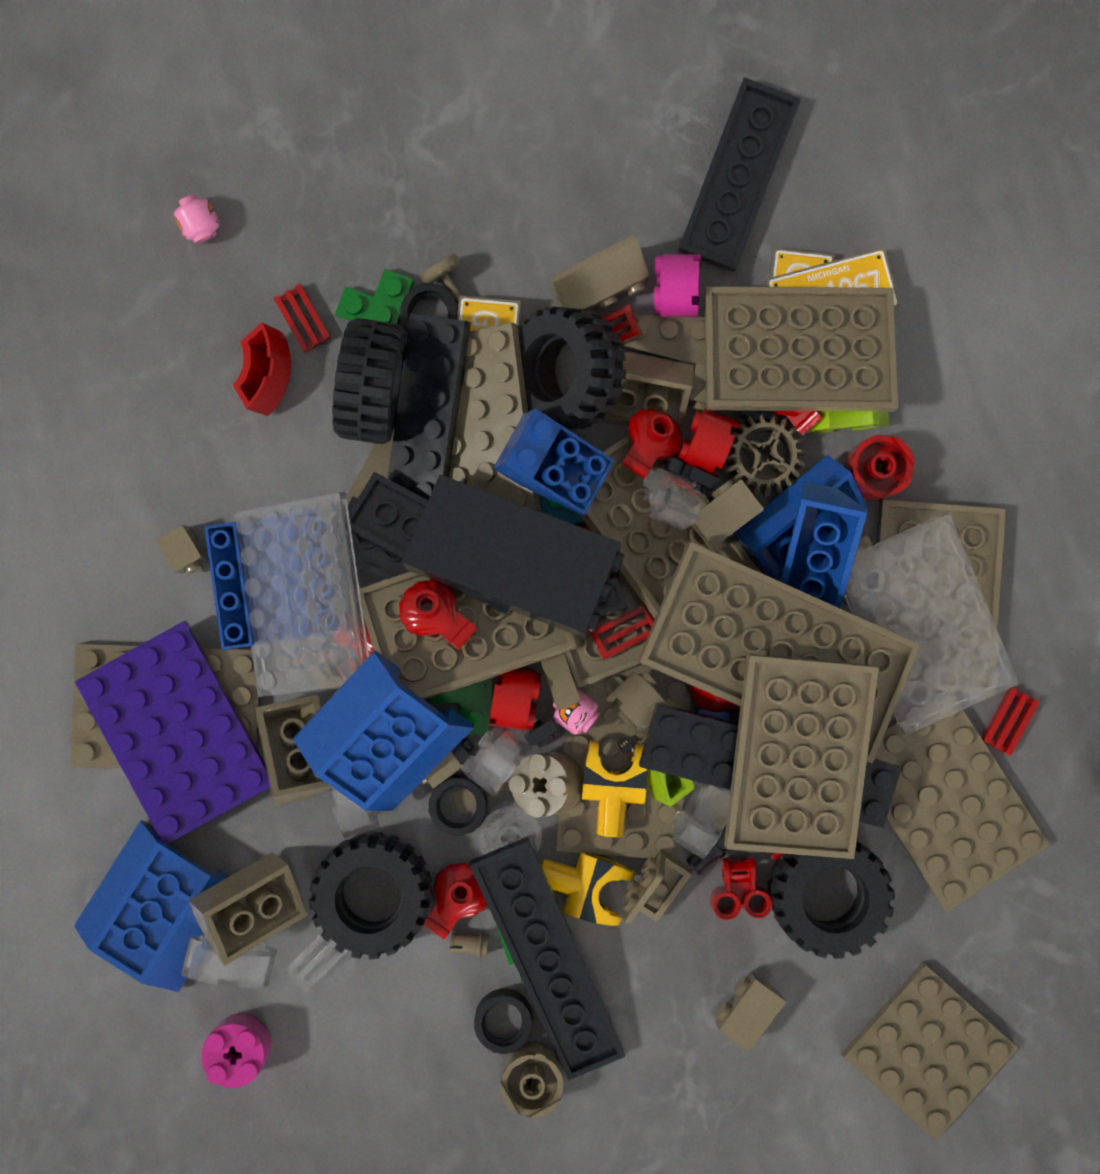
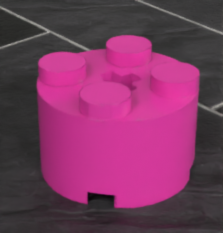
M662 254V256H656L655 275H657V285H660V287H654L655 314H660L661 317L698 318L700 303V254Z
M247 1013L232 1014L222 1020L206 1038L201 1051V1061L207 1074V1079L211 1083L229 1088L241 1087L252 1082L260 1073L271 1054L272 1038L268 1028L256 1020L255 1016Z

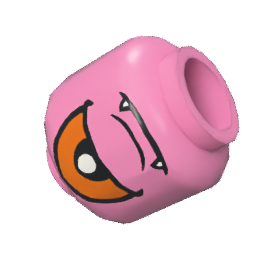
M193 194L178 201L180 207L174 211V218L184 239L193 240L195 244H198L217 235L216 230L220 226V221L209 199H198L196 194Z
M576 688L580 702L562 710H557L556 708L554 720L574 735L580 734L582 731L587 734L600 716V713L597 711L599 705L596 700Z

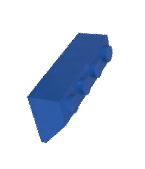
M829 455L825 456L773 501L767 504L762 512L733 533L750 559L764 575L780 581L804 482L837 488L869 510L851 472Z
M804 482L780 582L841 608L868 510L837 488Z

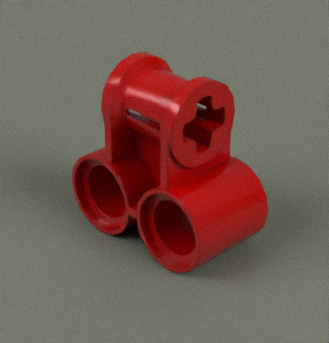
M750 856L747 860L734 861L722 858L721 871L724 886L714 889L709 899L714 913L722 920H732L738 916L741 907H743L748 915L753 918L760 919L766 917L772 909V901L762 887L755 885L756 866L754 857ZM754 895L763 896V902L758 908H751L748 905L750 898ZM725 896L731 897L733 901L728 909L721 910L717 907L719 899Z

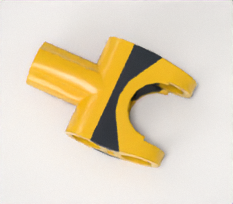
M590 740L583 768L581 799L599 801L597 835L624 837L627 803L645 804L647 769L639 766L644 745L636 744L634 757H632L627 768L622 771L613 772L607 770L601 763L598 754L599 741Z
M582 851L580 852L576 868L544 858L542 868L552 890L568 894L563 908L565 914L591 923L611 926L620 925L622 915L604 905L599 899V892L603 885L613 880L633 881L635 871L608 857L586 854Z

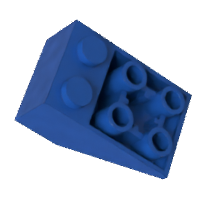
M535 408L523 414L493 469L518 485L584 516L615 460Z

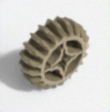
M773 414L772 419H768L767 423L763 415L759 417L757 424L754 419L749 417L745 420L747 427L740 423L739 427L736 428L739 434L730 431V434L735 435L734 444H732L730 449L731 454H728L725 462H732V465L725 468L724 471L726 474L735 471L737 475L731 479L733 484L742 479L747 487L749 485L752 486L751 492L754 496L758 495L760 488H762L764 497L770 496L771 487L776 494L782 493L781 483L788 488L793 484L789 476L794 479H798L801 476L800 472L794 467L802 468L805 466V462L797 459V456L806 454V449H797L796 445L803 442V438L793 439L791 435L797 430L795 426L788 431L785 429L788 422L787 419H783L778 425L775 424L777 419L775 414ZM759 431L771 433L765 443H758L754 440L751 442L745 438L747 435ZM780 440L786 448L787 463L783 462L784 458L777 452V444ZM770 445L767 450V457L770 459V462L766 459L758 465L761 454L757 452V449L761 452ZM741 447L745 449L744 452L751 458V466L748 472L743 467L740 459ZM763 467H769L773 470L778 469L782 472L780 476L770 480L756 478Z

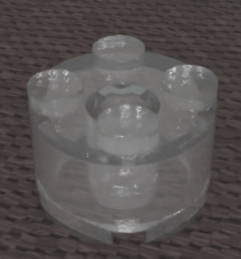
M494 727L492 731L488 730L478 743V746L481 748L475 755H470L461 767V770L465 772L468 778L496 798L506 788L503 784L510 780L514 771L521 764L520 761L531 754L530 751L533 750V747L508 728Z
M506 801L495 805L485 815L479 832V845L483 855L527 836L537 855L542 843L540 819L524 812L525 810L520 808L516 801ZM507 829H513L514 833H519L515 836L514 841H510L508 836H503L506 834Z

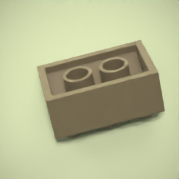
M635 234L551 276L550 294L556 306L585 309L592 312L601 307L602 311L616 305L619 302L618 298L626 294L631 297L646 288L645 284L648 282L649 273Z
M625 352L626 361H623V369H626V379H622L621 387L624 388L621 396L616 397L614 400L617 403L611 413H605L606 417L602 421L628 426L629 419L641 409L655 408L670 414L673 420L678 423L681 432L693 385L694 365Z
M318 695L255 707L257 727L274 807L306 800L333 788L313 773L293 740L294 736L321 708Z
M273 852L188 900L199 927L224 966L307 916L288 864Z

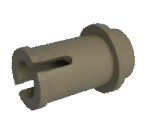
M452 932L450 953L477 955V958L480 959L481 956L488 955L489 937H484L483 933H480L479 936Z

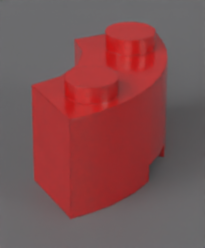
M261 322L240 341L243 350V367L239 377L232 386L246 409L269 416L281 402L287 389L291 373V354L283 332Z

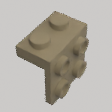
M661 849L655 858L650 856L642 867L641 872L643 875L638 882L633 880L624 893V896L627 897L622 907L625 910L624 922L630 925L640 911L658 922L692 875V869Z

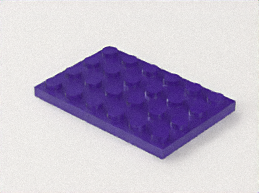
M187 621L175 625L74 681L159 838L164 843H171L270 787L265 762Z

